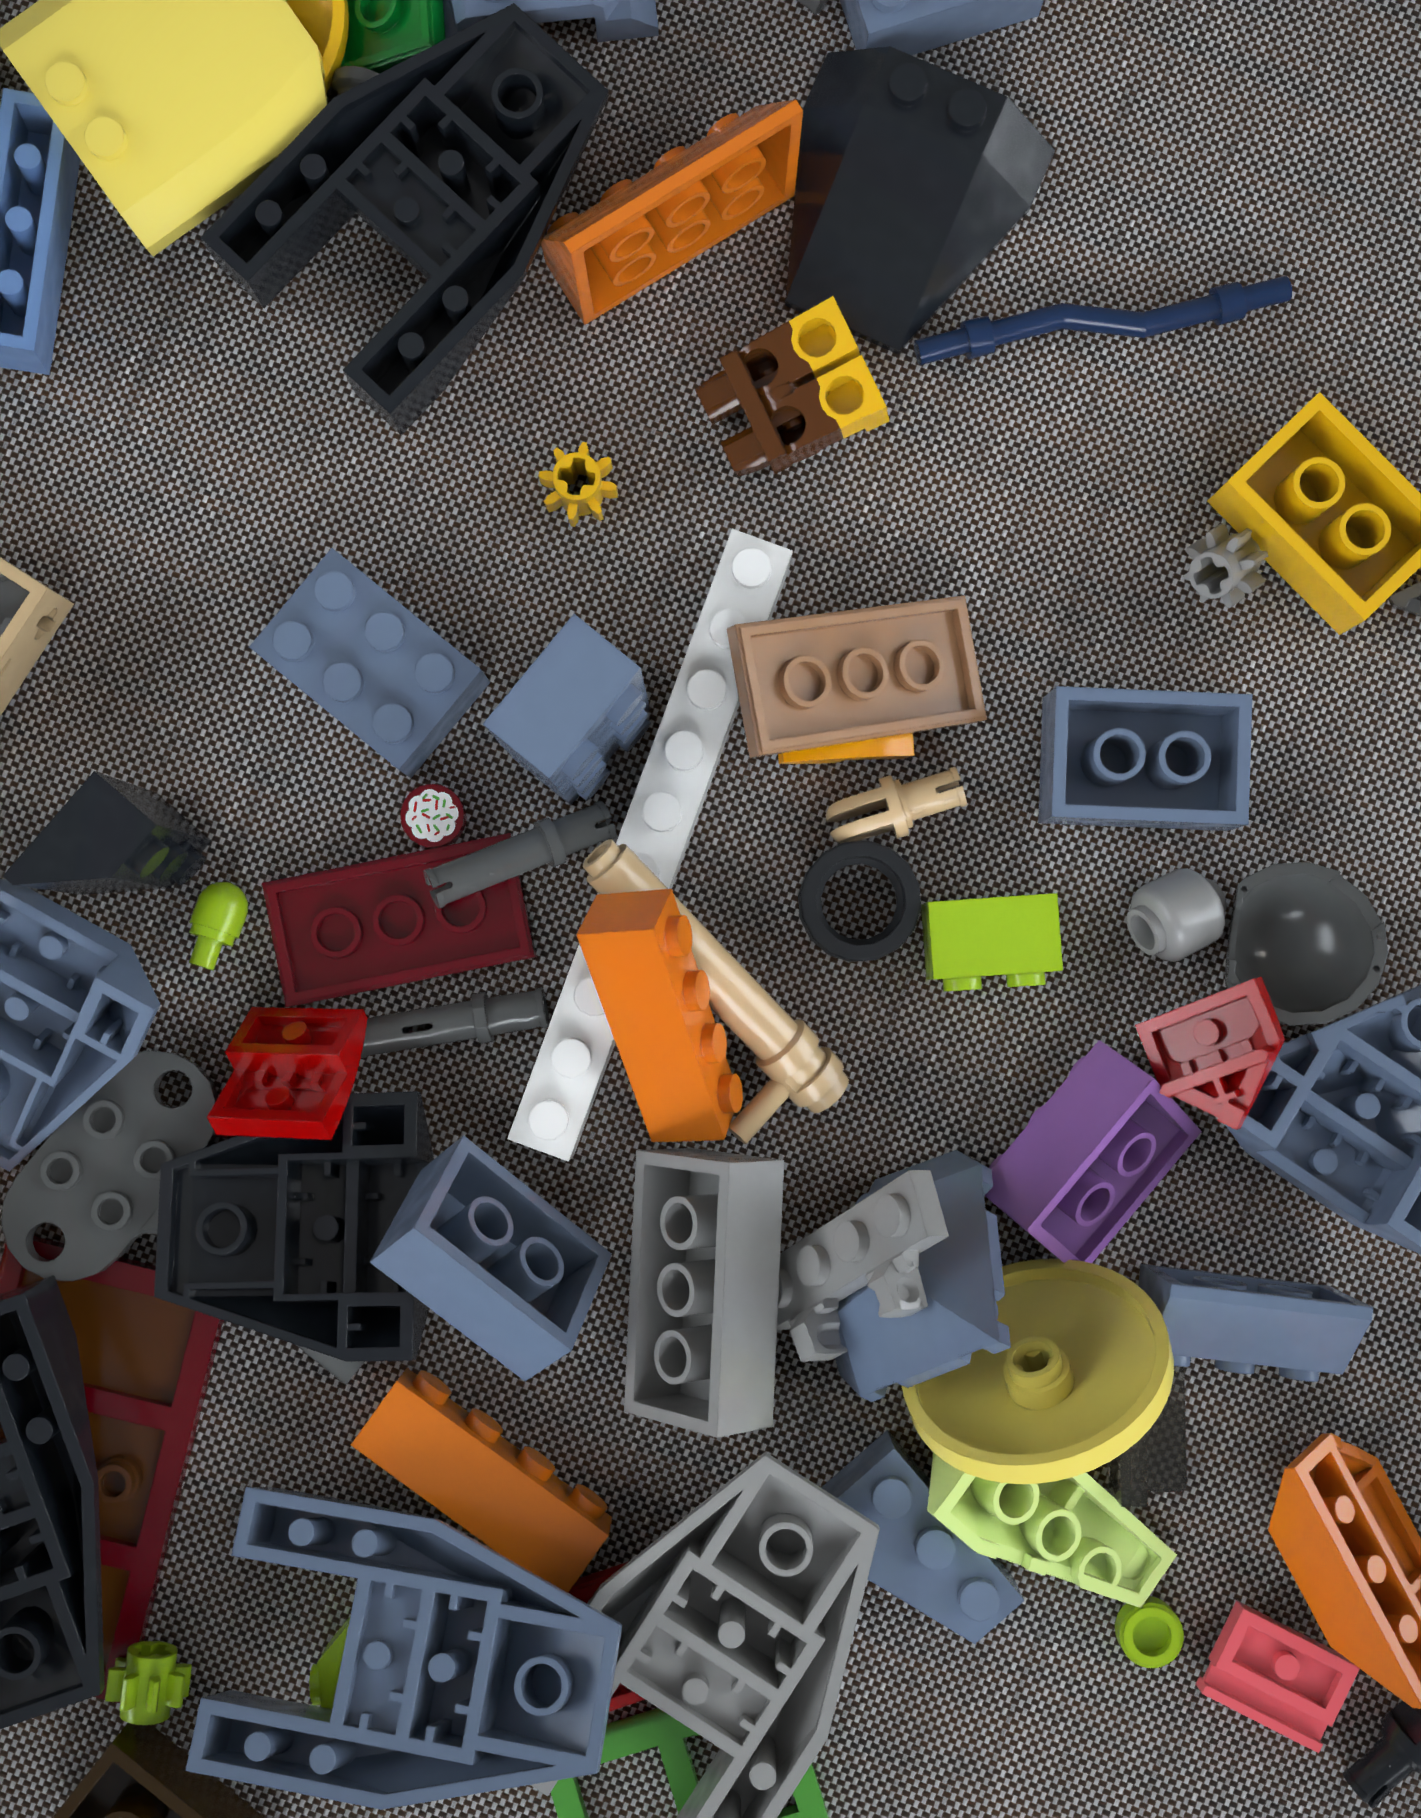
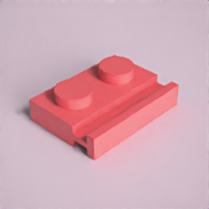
M1236 1600L1208 1657L1211 1662L1204 1676H1199L1195 1685L1203 1695L1319 1753L1323 1746L1320 1740L1327 1725L1332 1727L1360 1668L1337 1651Z

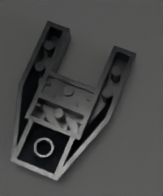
M513 3L333 98L212 224L200 239L217 265L263 308L285 288L355 213L364 219L419 270L428 281L343 369L354 392L402 436L446 389L524 280L608 100L609 90Z
M54 1275L0 1294V1423L6 1436L5 1439L0 1440V1729L98 1696L105 1689L98 1473L77 1336Z

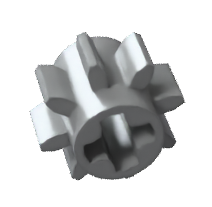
M1222 523L1206 532L1205 539L1201 538L1186 548V553L1193 558V561L1190 564L1189 572L1183 575L1184 580L1190 581L1193 588L1200 594V601L1202 603L1208 599L1222 597L1224 605L1227 608H1231L1245 598V593L1251 594L1265 583V579L1257 571L1261 566L1262 560L1268 557V552L1260 550L1258 544L1251 538L1252 530L1249 528L1241 533L1229 535L1227 527Z

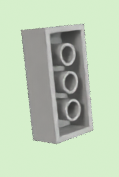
M696 1148L636 1150L624 1412L716 1438L773 1427L784 1160Z

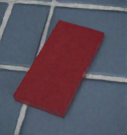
M507 833L262 883L285 1007H294L536 958L537 955L521 875L448 903L440 909L434 903L429 891L446 883L433 888L431 885L426 884L423 870L427 868L432 869L513 837V835Z

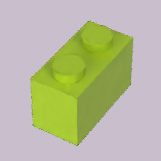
M1057 893L934 901L921 904L926 980L943 979V992L982 989L981 976L1006 975L1007 987L1046 985L1045 972L1063 971Z

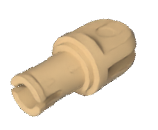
M954 766L948 768L949 770L902 785L899 779L893 781L891 775L879 778V788L850 796L831 804L825 815L826 822L842 821L882 808H886L887 811L840 826L831 831L830 835L836 842L843 843L860 841L894 831L898 839L909 835L908 829L913 827V820L958 806H967L963 786L958 787V781L961 779L956 767Z

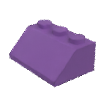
M1098 1040L1088 1054L1080 1058L1073 1065L1067 1079L1046 1104L1039 1107L1032 1114L1028 1125L1005 1153L998 1156L991 1163L989 1168L992 1169L993 1187L985 1194V1197L1063 1263L1068 1260L1092 1263L1202 1131L1172 1098L1159 1093L1162 1086L1151 1075Z

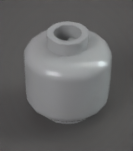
M1189 868L1175 869L1141 886L1133 894L1130 911L1127 913L1126 918L1127 927L1135 944L1147 955H1155L1164 961H1180L1211 945L1222 936L1225 926L1226 898L1221 888L1213 880L1206 879L1203 875Z

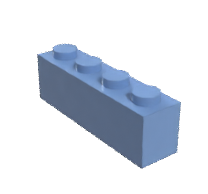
M3 88L0 105V367L50 375L80 158L33 93Z

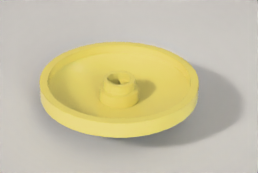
M1038 1259L1002 1266L1005 1296L996 1302L999 1313L997 1321L1009 1326L1011 1348L996 1354L985 1349L975 1351L971 1355L970 1364L909 1388L902 1386L903 1396L913 1424L925 1444L943 1461L960 1471L985 1480L1009 1484H1040L1059 1481L1092 1471L1112 1461L1138 1442L1160 1416L1168 1400L1174 1376V1358L1163 1316L1149 1295L1136 1283L1111 1269L1097 1264L1077 1260H1068L1063 1263L1059 1259Z

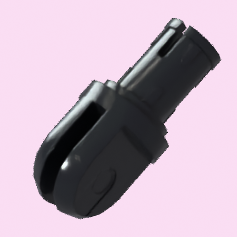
M1401 1701L1380 1719L1383 1726L1380 1730L1383 1736L1363 1757L1359 1758L1351 1767L1343 1772V1776L1350 1787L1372 1809H1375L1414 1770L1421 1773V1709L1412 1708L1404 1701Z

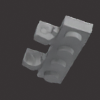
M908 1170L780 1253L777 1330L790 1329L801 1362L829 1361L847 1352V1348L841 1345L838 1333L840 1326L837 1311L838 1302L866 1285L875 1291L880 1304L879 1317L902 1318L912 1316L928 1307L918 1270L919 1254L949 1236L931 1170Z

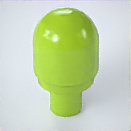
M215 882L208 885L200 893L189 921L192 924L189 933L198 936L189 960L190 964L214 971L222 945L232 947L235 939H239L248 913V900L244 892L235 884Z

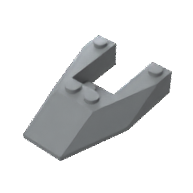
M767 1452L760 1455L604 1581L587 1602L588 1605L622 1624L611 1697L621 1683L720 1748L676 1818H777L828 1739L880 1528L878 1524ZM558 1780L532 1784L531 1786L548 1797Z

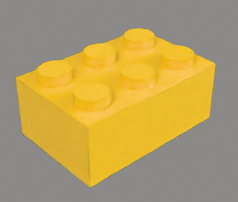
M1320 392L1207 500L1238 533L1243 532L1247 528L1252 530L1251 538L1258 544L1261 551L1268 552V557L1264 560L1339 635L1364 622L1421 567V493Z

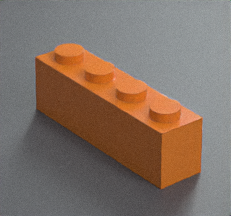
M672 889L597 894L576 935L651 1142L725 1140L734 1113H738L741 1110L743 1088L740 1077L737 1074H732L726 1057L727 1040L724 1027L721 1023H715L709 1004L710 986L705 971L698 970L692 952V929L689 919L685 915H680Z
M406 1368L351 1443V1446L494 1551L568 1593L609 1536L612 1516L605 1512L608 1508L607 1504L600 1496L586 1486L577 1484L573 1489L553 1474L555 1466L537 1450L524 1446L521 1451L501 1436L503 1428L485 1412L476 1408H472L468 1412L448 1398L451 1395V1390L439 1378L427 1371L421 1370L418 1374H415L409 1368Z

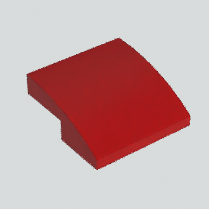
M251 1007L225 1051L234 1071L207 1115V1119L216 1135L331 1140L348 1103L358 1071L368 1019L364 1009Z

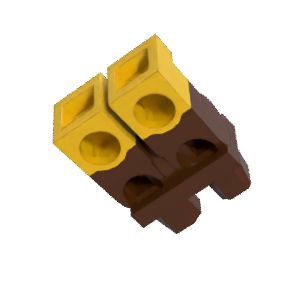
M834 296L757 338L739 352L734 350L719 358L724 370L713 375L695 389L712 424L742 409L751 424V427L721 442L737 477L759 471L769 465L774 473L777 474L791 467L792 463L809 458L827 446L863 429L868 432L889 422L887 406L863 356L859 353L858 346Z

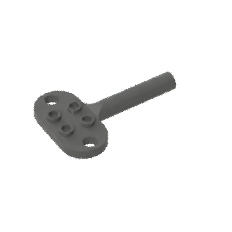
M149 1050L139 1052L122 1070L50 1135L16 1176L3 1201L1 1218L3 1234L9 1251L23 1268L42 1278L54 1275L56 1280L75 1281L105 1271L123 1256L142 1234L150 1233L157 1235L161 1164L211 1146L217 1136L207 1119V1115L215 1104L218 1093L215 1083L201 1066L178 1053ZM179 1070L190 1079L192 1094L185 1104L172 1108L161 1099L159 1086L164 1076L169 1072ZM43 1223H52L58 1226L65 1237L64 1249L54 1260L45 1259L34 1248V1234ZM296 1345L345 1385L348 1384L365 1362H346Z

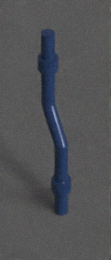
M1287 276L1242 286L1239 282H1232L1212 287L1207 296L1144 312L1059 303L990 321L988 316H982L962 321L960 329L914 340V350L918 364L923 365L963 354L968 359L993 354L995 347L998 345L1061 329L1146 338L1213 321L1216 325H1223L1243 320L1248 311L1290 301L1292 298V285Z

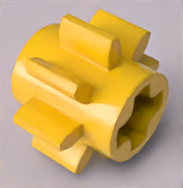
M587 442L581 443L578 452L566 455L559 448H555L553 451L557 463L554 466L553 472L544 470L539 471L538 474L542 485L556 490L544 500L548 512H553L562 506L567 511L568 520L572 527H575L578 523L579 516L592 514L597 520H603L600 506L603 498H618L617 485L609 481H602V478L607 476L613 469L610 457H604L595 462L589 455ZM578 475H586L589 485H583L579 495L570 494L568 484H575Z

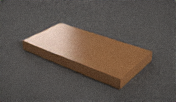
M965 595L735 624L727 628L750 758L967 725L987 720Z

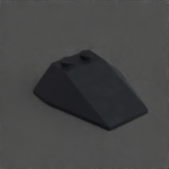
M888 46L827 53L803 107L785 306L803 313L834 296L852 335L899 354L1029 212L1055 153V149L1009 97L896 48Z
M412 1091L350 1094L344 1113L331 1140L236 1136L162 1163L160 1169L154 1297L346 1362L415 1361L429 1307L371 1264L370 1261L419 1172L434 1160L421 1093Z

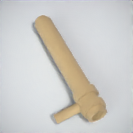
M612 839L606 840L596 847L583 863V868L588 873L587 882L598 894L668 889L626 844L617 845ZM674 895L680 915L687 916L691 925L692 952L698 970L705 971L708 977L711 1010L756 1055V1065L770 1078L730 1123L728 1130L742 1143L747 1144L787 1098L796 1106L801 1108L807 1107L813 1113H819L831 1107L844 1094L849 1083L848 1076L843 1072V1062L830 1048H820L818 1046V1035L803 1020H793Z

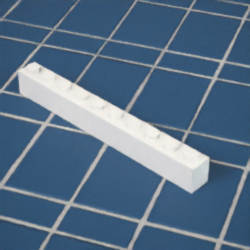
M732 529L616 842L617 845L626 844L668 889H672L740 705L727 628L735 624L771 620L791 564L793 550ZM580 943L507 1138L568 1162L575 1154L615 1045L613 1034Z

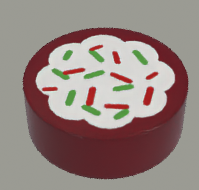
M427 784L414 789L404 800L400 813L401 824L407 836L415 843L430 849L453 844L461 836L466 826L467 816L463 802L453 791L438 784Z

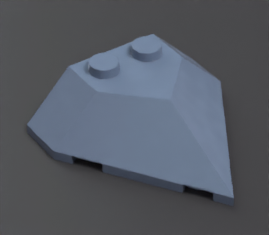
M1421 985L1284 1043L1241 1128L1235 1130L1225 1125L1248 1155L1352 1225L1420 1255Z
M958 1150L875 1179L869 1192L863 1194L855 1203L856 1205L908 1170H931L949 1234L947 1238L919 1254L918 1270L928 1307L912 1316L902 1318L879 1317V1301L875 1291L867 1285L838 1302L837 1311L840 1319L838 1333L841 1345L847 1348L846 1353L835 1358L840 1376L861 1398L870 1402L884 1398L887 1387L895 1383L909 1388L970 1364L971 1355L975 1351L985 1349L996 1354L1011 1348L1009 1326L997 1321L999 1313L996 1302L1005 1296L997 1215L987 1211L985 1208L984 1196L993 1187L992 1169Z

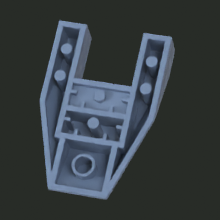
M275 1487L245 1488L231 1556L358 1578L333 1708L329 1709L235 1690L202 1697L200 1699L185 1771L380 1810L592 1775L599 1772L622 1631V1624L439 1519Z

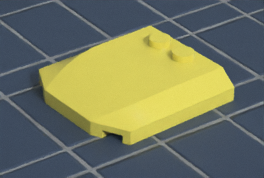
M39 0L0 28V47L117 211L153 257L242 194L328 105L321 53L285 0Z

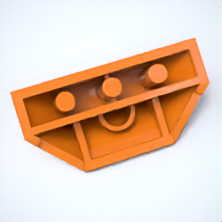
M1323 1433L1284 1469L1268 1531L1330 1647L1410 1707L1421 1709V1538L1379 1459L1355 1445L1341 1441V1438L1333 1433Z

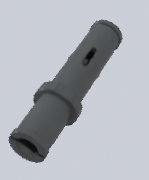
M600 800L589 807L553 821L550 818H543L534 822V828L432 869L427 868L423 870L427 885L435 888L446 883L441 887L430 890L431 897L438 909L448 903L543 865L549 864L552 867L564 864L566 863V856L603 841L616 838L614 823L607 825L606 822H601L595 825L600 821L611 818V814L604 802Z
M536 988L534 991L489 998L486 992L472 994L471 1001L418 1008L368 1018L361 1058L374 1054L425 1048L432 1045L475 1038L478 1039L480 1044L493 1042L494 1035L537 1027L547 1028L550 1021L544 989ZM433 1025L430 1030L412 1033L408 1031L413 1026Z

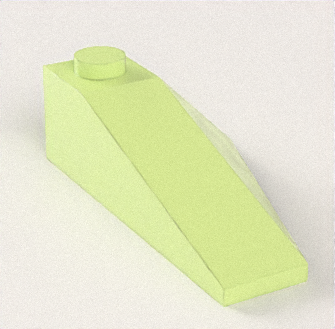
M933 1452L927 1511L978 1554L993 1559L997 1557L1021 1565L1029 1571L1063 1579L1076 1584L1082 1589L1139 1608L1143 1606L1177 1556L1173 1550L1088 1473L1040 1484L1000 1483L978 1478L960 1471L943 1461Z

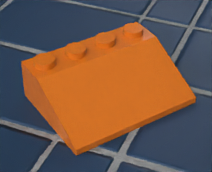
M796 99L758 105L741 116L737 113H732L721 118L709 129L707 137L687 149L684 146H678L669 150L657 160L653 170L633 182L631 179L617 182L605 191L598 204L580 215L577 212L568 213L557 219L549 227L547 235L543 237L541 242L545 263L584 325L795 196L803 109Z

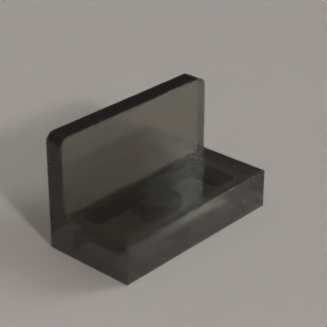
M1174 1366L1172 1388L1168 1400L1152 1427L1132 1447L1107 1463L1108 1490L1121 1507H1148V1492H1183L1187 1488L1184 1367Z

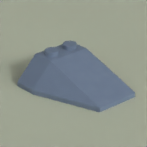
M0 879V1167L10 1172L138 1054L161 1004L131 944L28 887L12 885L6 879Z

